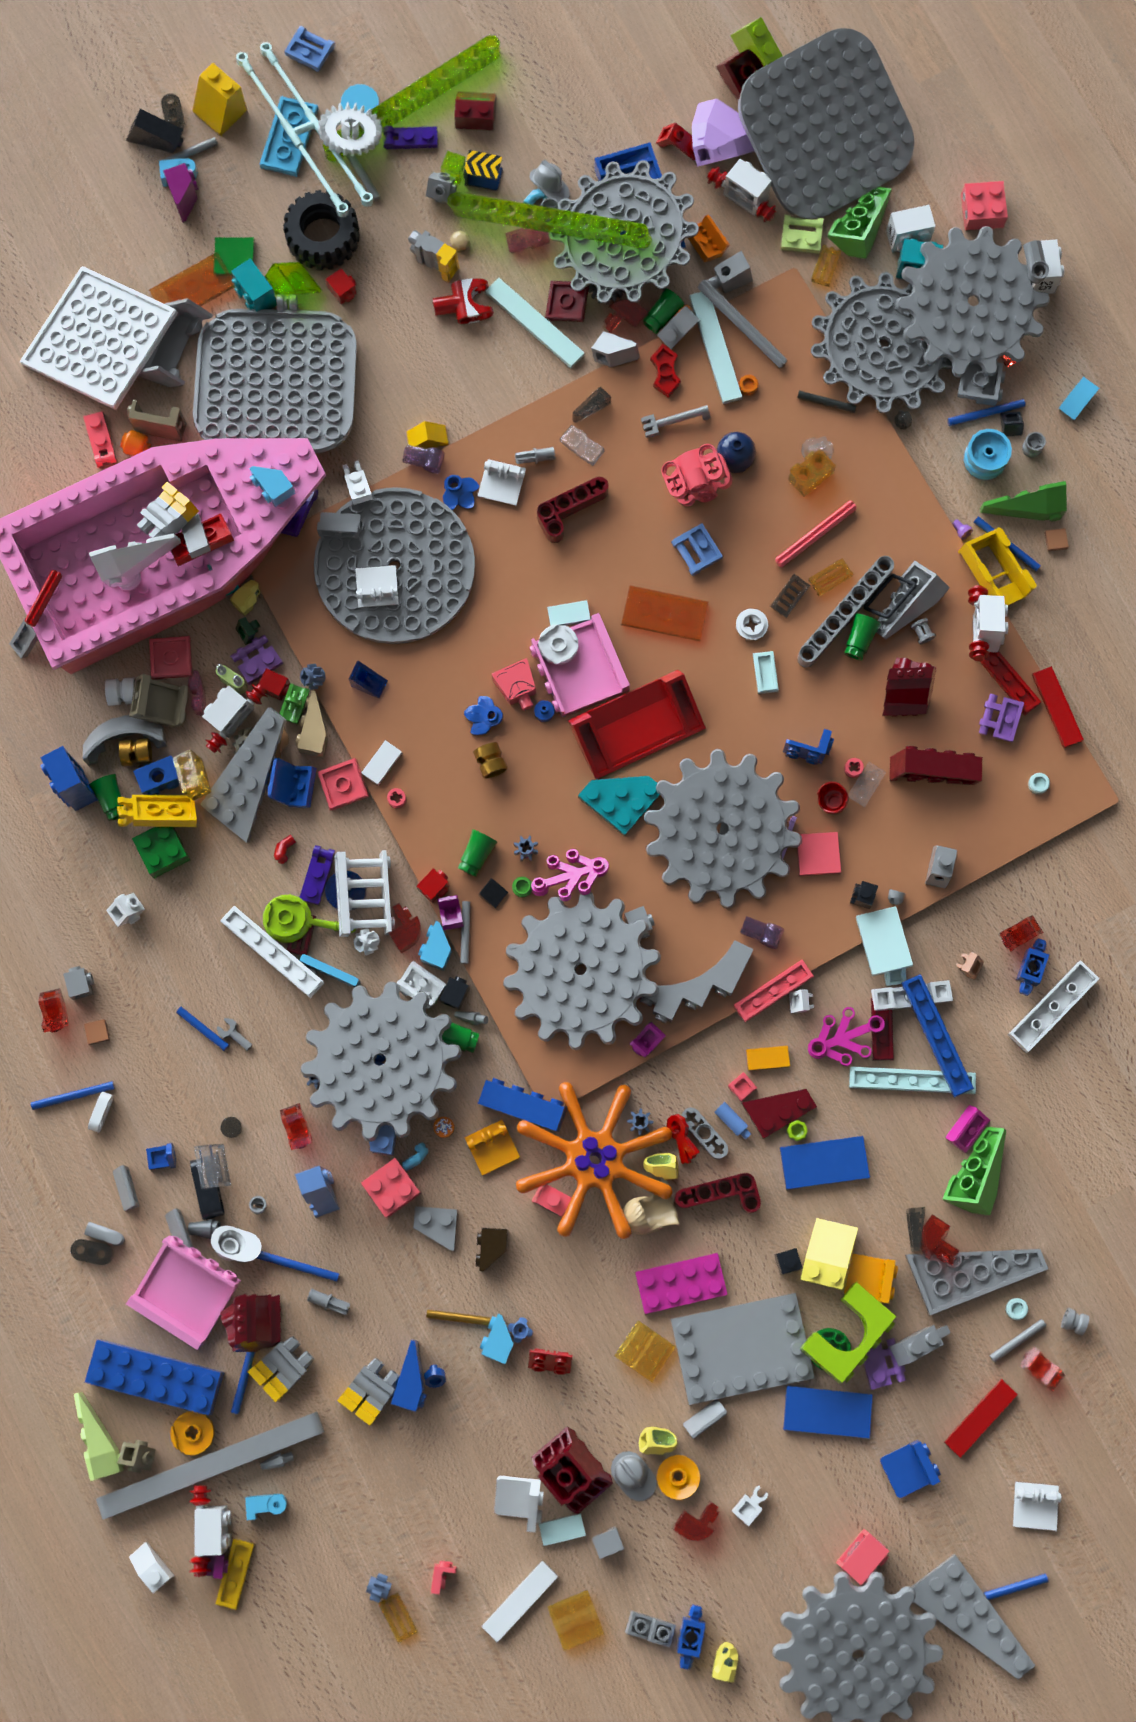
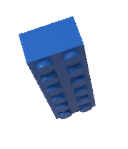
M101 1339L96 1340L84 1383L209 1416L213 1414L224 1372Z

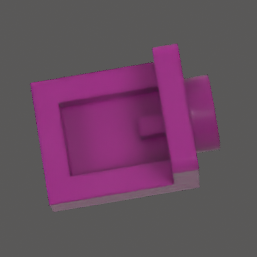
M458 896L439 898L438 905L443 931L464 927Z
M650 1022L632 1040L630 1045L636 1054L647 1057L666 1035Z
M225 1554L203 1555L211 1559L207 1563V1568L211 1569L210 1572H207V1576L222 1579L223 1573L228 1571L229 1560H224Z

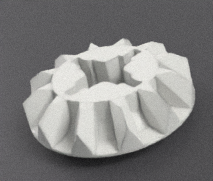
M747 609L742 611L737 617L736 629L739 635L746 640L756 641L766 633L768 620L761 611ZM750 618L753 623L758 624L755 626L754 632L750 627L746 626L749 624Z

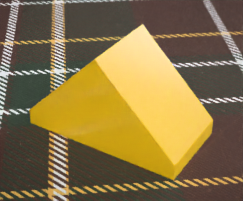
M424 421L406 431L409 451L449 445L446 426L442 424Z

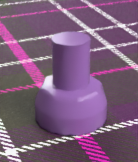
M958 519L952 523L962 541L967 539L973 532L971 526L963 525Z

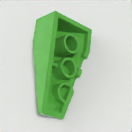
M877 187L864 194L855 207H850L842 219L838 218L833 223L827 235L828 239L846 255L866 259L878 233L892 192L891 188Z
M1066 481L1039 486L1040 490L1032 493L1027 490L1021 491L1014 498L1004 496L983 502L980 513L1041 521H1058L1067 511Z
M985 1128L973 1146L974 1151L967 1160L964 1159L962 1161V1168L956 1176L953 1175L949 1180L943 1196L945 1202L971 1213L991 1214L998 1191L1006 1137L1005 1128Z

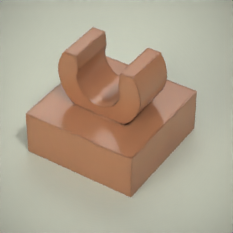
M970 952L969 956L962 954L961 957L966 962L964 965L957 963L956 966L968 978L975 980L984 961L978 954Z

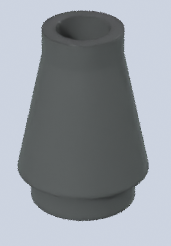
M215 1219L190 1222L188 1233L189 1235L211 1239L213 1232L221 1226V1222Z

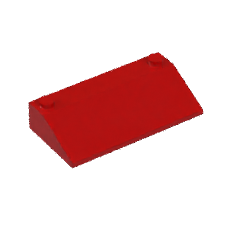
M679 670L673 671L568 720L595 779H599L706 729L685 675Z

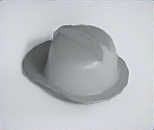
M543 160L537 169L530 172V180L548 198H554L558 202L564 198H569V188L562 181V171L557 165Z
M630 1451L622 1452L614 1458L611 1465V1474L623 1492L629 1498L636 1501L650 1498L655 1492L656 1478L643 1459Z

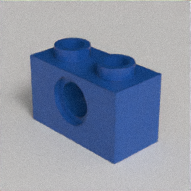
M172 756L133 771L143 795H159L160 791L167 788L168 790L175 789L179 786V783L183 782ZM158 774L164 775L161 782L154 781Z

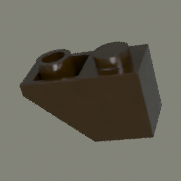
M482 1228V1232L477 1233V1245H481L480 1254H476V1267H480L479 1271H486L507 1251L508 1229Z

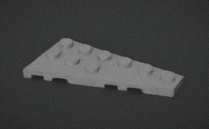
M271 707L267 708L200 804L246 843L250 842V834L257 819L256 814L259 805L262 803L277 745L280 743L286 724V719Z
M1040 1249L905 1255L929 1315L1048 1270Z
M955 1554L911 1586L916 1594L914 1603L928 1613L934 1614L937 1620L1017 1679L1035 1667L1032 1660Z

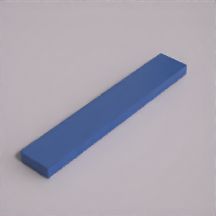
M917 975L902 982V987L953 1097L973 1090V1085L922 975Z

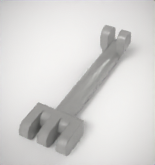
M706 405L659 420H655V416L652 414L641 418V421L645 424L643 426L644 431H648L645 433L646 438L660 435L658 428L701 415L703 420H708L711 417Z

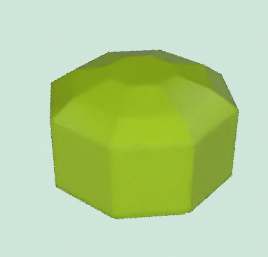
M799 1120L791 1122L787 1128L789 1138L794 1141L805 1139L808 1132L806 1124Z

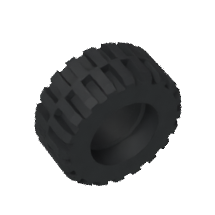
M315 190L316 193L312 194L309 191L304 193L305 196L303 198L300 196L296 198L295 204H290L288 207L289 213H285L283 230L290 253L292 256H296V260L300 264L305 262L306 267L313 268L315 266L317 270H323V267H328V270L334 269V265L338 264V266L344 264L345 259L349 260L353 256L352 251L356 252L358 248L357 243L360 241V230L356 212L351 207V203L348 200H344L343 196L337 193L342 203L348 205L349 210L346 217H339L337 215V208L330 199L327 190L326 193H322L321 190ZM318 219H330L340 226L339 231L334 237L322 242L308 239L304 235V231L310 223Z

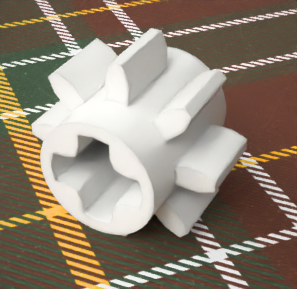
M366 928L360 930V933L355 934L354 946L357 951H364L365 955H369L378 950L377 946L380 943V939L375 931L369 932V929Z

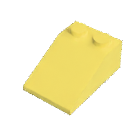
M817 1218L806 1254L801 1280L845 1291L858 1228Z

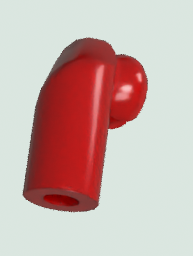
M291 834L278 842L275 847L274 859L279 864H284L288 861L287 849L296 843Z

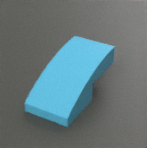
M1083 377L1061 404L1059 410L1075 420L1100 388Z

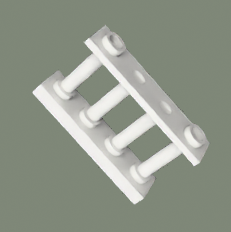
M382 850L379 854V859L349 860V858H346L345 852H337L334 857L339 936L348 937L353 929L384 927L385 935H389L392 929L395 928L394 917H391L388 868L391 866L390 856H387L386 850ZM358 867H380L381 879L351 880L347 878V870ZM381 887L382 899L352 900V898H348V890H351V888ZM383 907V919L353 920L349 915V911L352 908Z

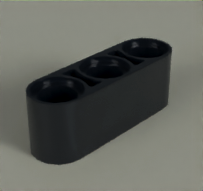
M212 1156L191 1160L190 1167L202 1219L207 1220L225 1215Z

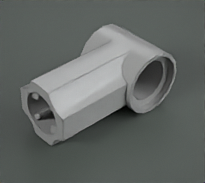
M1035 240L1024 244L1023 248L1028 266V278L1032 283L1039 284L1048 275L1049 267L1045 261L1041 240ZM1034 269H1040L1043 272V276H1037L1034 273Z

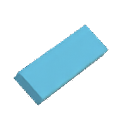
M302 954L299 960L305 966L316 969L318 972L349 986L356 987L361 983L358 978L308 955Z

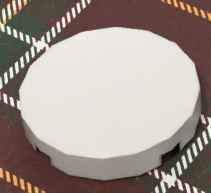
M552 625L546 628L541 633L538 641L542 658L554 665H564L570 662L578 651V638L575 632L565 625Z

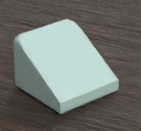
M906 968L884 973L886 986L898 985L906 981Z

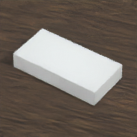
M385 740L361 772L362 775L379 786L401 756L402 751Z

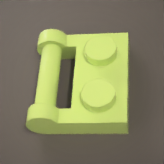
M785 214L781 250L819 254L823 218H817L816 220L790 217V215ZM789 225L815 227L816 232L789 229Z

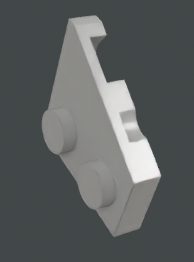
M415 1206L413 1228L447 1249L454 1251L458 1210Z

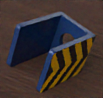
M469 150L464 169L465 185L498 191L503 168L500 167L502 157Z

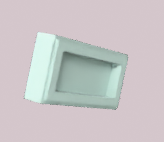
M587 600L547 607L550 626H567L591 620Z
M774 652L753 653L758 694L778 692Z
M581 1513L539 1524L544 1546L586 1536Z

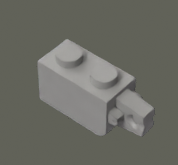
M933 1325L917 1331L891 1345L889 1348L898 1366L912 1363L943 1346L941 1338L951 1332L947 1325L938 1329Z

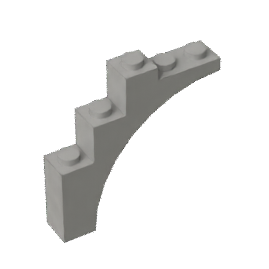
M734 940L726 955L701 976L679 984L658 986L659 992L656 996L640 997V1002L650 1007L652 1004L655 1005L653 1014L656 1015L655 1019L666 1023L667 1021L672 1022L682 1001L686 1002L685 1006L690 1009L696 1010L698 1008L701 1010L711 988L715 989L714 992L722 997H726V995L731 997L753 949Z

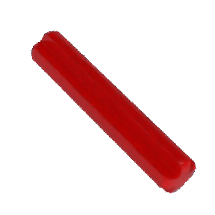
M52 570L25 618L27 625L32 627L37 625L62 579L60 572Z

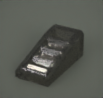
M599 387L573 411L572 421L576 423L610 405L611 396L602 387Z
M793 574L770 607L787 618L810 588V585L796 574ZM795 582L803 589L799 591L792 584ZM789 588L798 594L796 598L787 592ZM786 595L793 601V603H788L782 597ZM779 601L788 607L787 611L777 605Z
M925 1207L906 1209L910 1248L912 1252L920 1251Z

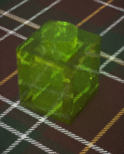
M447 151L440 167L441 172L455 177V183L460 185L464 176L466 157Z

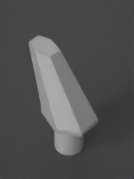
M457 1011L454 1014L456 1018L473 1025L488 1023V1016L481 1015L480 1012Z
M292 1452L283 1455L278 1453L260 1463L261 1469L284 1467V1463L294 1460Z

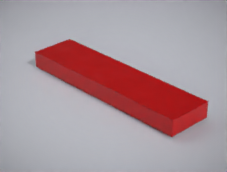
M999 651L989 652V657L984 661H980L1010 699L1024 702L1022 709L1024 715H1027L1042 703Z
M1052 666L1033 673L1032 677L1063 748L1082 742L1084 740Z
M1000 1379L947 1437L944 1443L961 1458L1018 1394L1003 1379Z

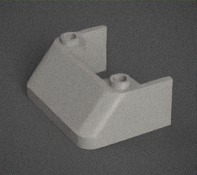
M188 298L165 303V305L176 309L178 314L138 375L139 377L169 388L184 385L185 381L180 379V372L176 369L189 336L199 333L203 326L202 321L213 317L212 313Z

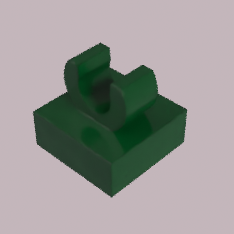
M246 617L238 620L235 629L245 645L252 643L255 634L259 632L257 628H260V624L257 620L249 623Z

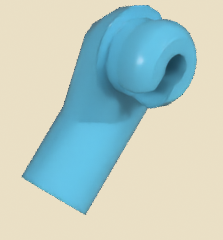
M535 189L526 197L523 204L527 208H531L538 199L543 198L544 200L548 197L540 189Z
M425 1143L416 1145L414 1149L417 1154L402 1162V1166L406 1171L419 1165L427 1156L429 1150L426 1148Z

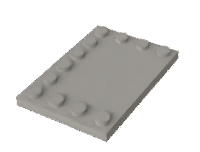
M796 1293L671 1319L689 1405L815 1378L811 1359L800 1350L806 1342Z

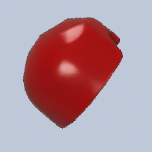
M827 782L817 792L818 804L828 814L835 815L843 812L848 805V792L838 782Z

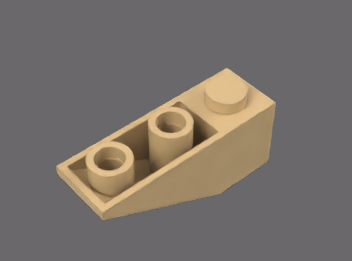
M312 690L311 696H307L305 707L307 712L306 715H302L300 726L303 728L301 734L297 735L295 745L298 746L297 748L300 753L323 758L328 736L317 694Z

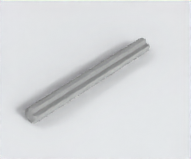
M703 280L699 284L698 289L779 368L785 365L787 358L707 280Z

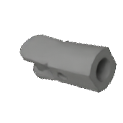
M89 1222L85 1229L84 1235L103 1242L105 1241L115 1246H120L124 1242V1236L121 1233Z

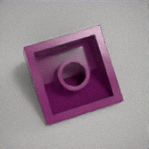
M183 163L163 170L182 223L187 221L198 199L196 190H199L192 169L188 170L186 164Z

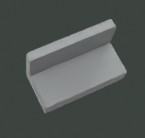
M322 512L320 514V522L317 523L318 535L320 537L359 539L361 516L359 514Z

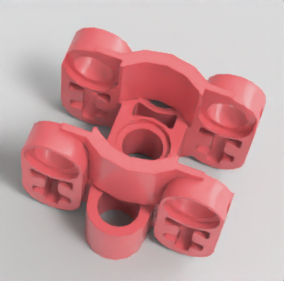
M703 444L698 449L685 452L676 459L664 463L661 469L669 493L680 504L687 507L693 505L696 500L705 503L715 499L718 496L717 489L725 490L731 486L733 481L724 457L711 444ZM706 449L713 450V453H709L705 456L703 455V452ZM670 466H675V471L671 476H668L666 473L667 469ZM723 477L726 478V479H724V481H725L724 484H722L721 482H718V481L722 480ZM687 494H689V496H688V499H689V500L686 501L685 499H682V498H684Z

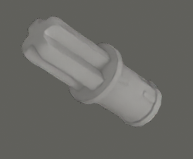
M554 447L545 449L533 448L532 451L515 454L516 464L530 462L538 464L540 461L555 460Z
M311 1289L307 1298L308 1302L322 1306L324 1310L330 1309L346 1315L350 1308L349 1303L332 1297L333 1294L327 1295Z

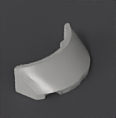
M130 715L112 718L99 725L88 736L83 744V760L88 766L97 764L99 754L106 751L104 741L137 733L143 734L144 738H149L156 748L166 747L167 742L163 726L129 717Z

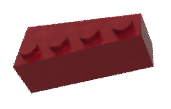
M906 746L905 749L890 757L889 781H897L898 778L904 777L907 778V782L927 779L928 783H940L946 780L947 784L975 785L982 781L983 757L975 756L974 753H963L961 755L956 754V751L952 750L937 752V749L934 748L918 750L916 746Z

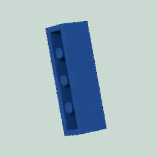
M495 1078L492 1079V1082L485 1081L478 1104L560 1132L567 1112V1107L562 1106V1101L553 1098L550 1102L543 1099L544 1095L533 1091L531 1095L523 1093L524 1088L512 1085L511 1088L504 1086V1081Z

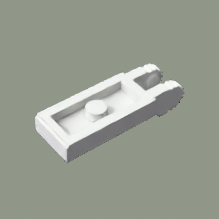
M359 460L354 462L357 472L351 474L347 464L342 465L353 505L373 499Z

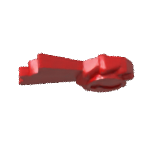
M679 1114L672 1115L667 1119L666 1127L670 1128L672 1138L677 1141L681 1164H689L691 1159L696 1158L700 1151L688 1138L689 1125L685 1117Z

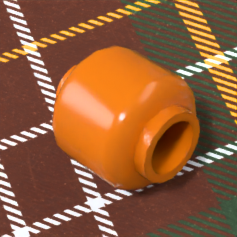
M130 430L128 433H124L120 447L123 449L124 454L133 457L150 449L151 444L147 435Z

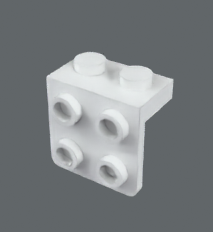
M499 1476L496 1483L494 1512L497 1515L528 1518L527 1532H535L536 1523L541 1524L542 1510H538V1505L542 1506L544 1493L540 1492V1480Z

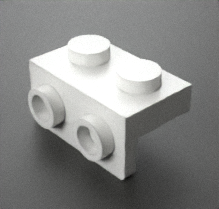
M414 961L410 963L402 978L397 981L399 991L403 995L414 998L419 992L428 994L429 1003L426 1007L428 1009L436 1003L446 986V983Z

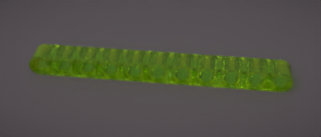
M494 35L484 37L371 109V115L376 114L377 118H384L380 120L382 132L385 126L395 125L497 60L500 56L499 39ZM360 125L359 136L357 139L362 137V135L364 134V130H361L362 127ZM340 129V130H338V131H336V132H337V134L342 138L341 129ZM323 144L326 159L331 162L338 161L332 151L329 150V147ZM340 152L339 154L343 158V152Z
M461 192L451 193L447 198L448 206L454 215L458 217L641 249L649 247L652 243L650 231L642 223ZM589 224L587 228L582 229L584 225ZM607 227H608V229H607L606 231L601 232V230H602L603 228H607ZM622 231H626L625 234L619 235ZM641 234H645L643 238H638Z

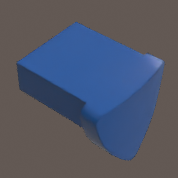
M173 1143L146 1149L149 1170L166 1167L176 1168V1154Z

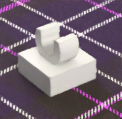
M798 990L789 993L791 1013H801L814 1008V1005H809V998L813 997V994L808 993V990Z

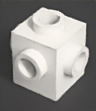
M131 893L126 896L122 894L115 898L106 911L117 927L127 923L133 924L140 919L139 915L145 908L136 895Z

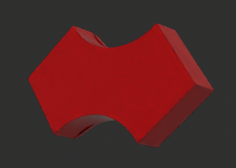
M662 343L650 357V361L657 369V378L654 381L653 387L669 398L681 384V380L674 371V363L678 355Z

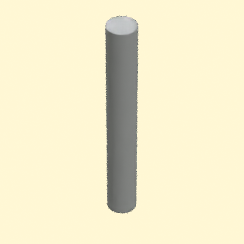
M215 137L163 160L185 159L218 145Z
M348 153L347 158L368 192L372 194L373 200H379L380 195L355 155L351 156Z
M470 901L462 902V920L464 925L461 928L460 963L462 964L469 963Z
M1042 1319L992 1353L990 1358L995 1363L1045 1328V1322Z

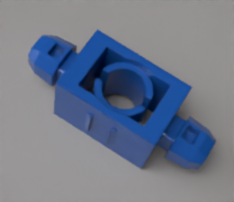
M1038 938L1032 948H1028L1025 951L1016 979L1023 982L1020 983L1019 993L1028 996L1033 986H1037L1041 982L1049 954L1043 953L1046 949L1045 940ZM1036 959L1034 964L1037 966V971L1029 975L1031 971L1028 968V964Z
M694 1604L690 1607L688 1614L690 1618L683 1616L677 1645V1653L683 1654V1656H680V1667L690 1670L694 1660L692 1656L698 1658L700 1656L706 1625L705 1621L699 1620V1618H702V1607ZM691 1627H695L693 1630L697 1634V1638L694 1642H691V1647H688L689 1644L685 1640V1636L691 1631Z

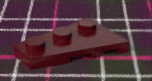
M807 1089L741 1103L762 1139L817 1107Z

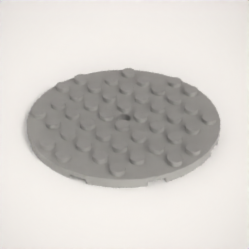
M408 488L374 490L371 493L372 500L353 505L351 500L336 512L359 514L361 516L359 539L319 538L314 557L316 585L320 597L330 614L344 628L359 637L386 644H403L421 640L449 624L467 601L475 574L473 545L459 517L437 498L434 499L423 494L421 491ZM392 561H398L401 565L396 569L399 605L358 608L356 568L389 566Z

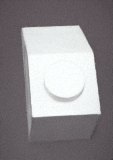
M147 1542L129 1557L137 1574L152 1593L156 1592L174 1576Z

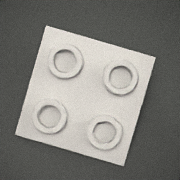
M488 459L484 465L485 471L478 497L516 506L526 468Z
M396 565L356 568L358 608L399 605Z
M1015 1482L1013 1527L1057 1531L1058 1502H1061L1059 1486Z

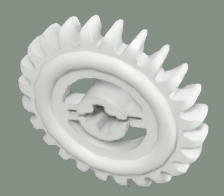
M347 102L346 109H343L341 103H339L338 111L332 106L331 112L326 109L325 115H321V120L318 123V133L323 144L329 146L330 150L336 149L337 154L343 152L344 156H347L348 153L354 156L357 153L360 156L362 152L369 153V149L373 150L375 145L379 144L382 138L380 119H377L376 114L371 115V109L364 113V105L360 110H357V103H355L353 109H350ZM340 124H342V138L336 132V129ZM360 125L364 130V134L362 135V137L357 139L359 136Z

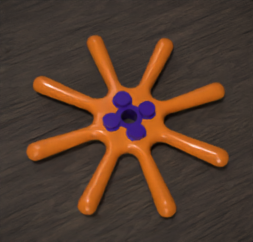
M564 1082L560 1084L559 1092L577 1129V1138L574 1141H566L525 1120L518 1123L517 1131L526 1137L563 1151L567 1156V1161L560 1167L519 1179L516 1183V1188L520 1193H527L565 1176H572L577 1181V1188L558 1225L557 1231L559 1235L568 1237L572 1233L586 1193L590 1188L595 1187L603 1193L618 1237L627 1239L632 1233L631 1228L613 1191L612 1183L617 1178H623L658 1197L669 1199L673 1193L671 1186L628 1169L623 1164V1157L628 1153L670 1140L672 1138V1131L668 1127H661L628 1142L617 1143L614 1141L612 1133L631 1095L630 1087L620 1085L617 1088L603 1128L598 1132H593L587 1127L572 1084ZM590 1156H596L600 1163L593 1164L590 1161Z

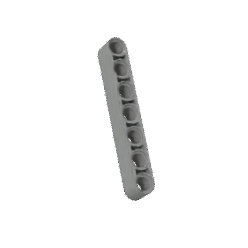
M881 556L801 647L797 658L800 666L808 668L814 665L851 622L855 614L863 608L887 580L894 568V561L891 557ZM884 564L889 570L883 571L879 565ZM873 579L876 585H869L866 580ZM854 594H861L863 600L855 599ZM846 608L851 614L844 615L841 609ZM834 623L838 626V629L832 630L828 627V624ZM822 638L825 644L819 645L815 639ZM810 653L812 659L806 660L802 654Z

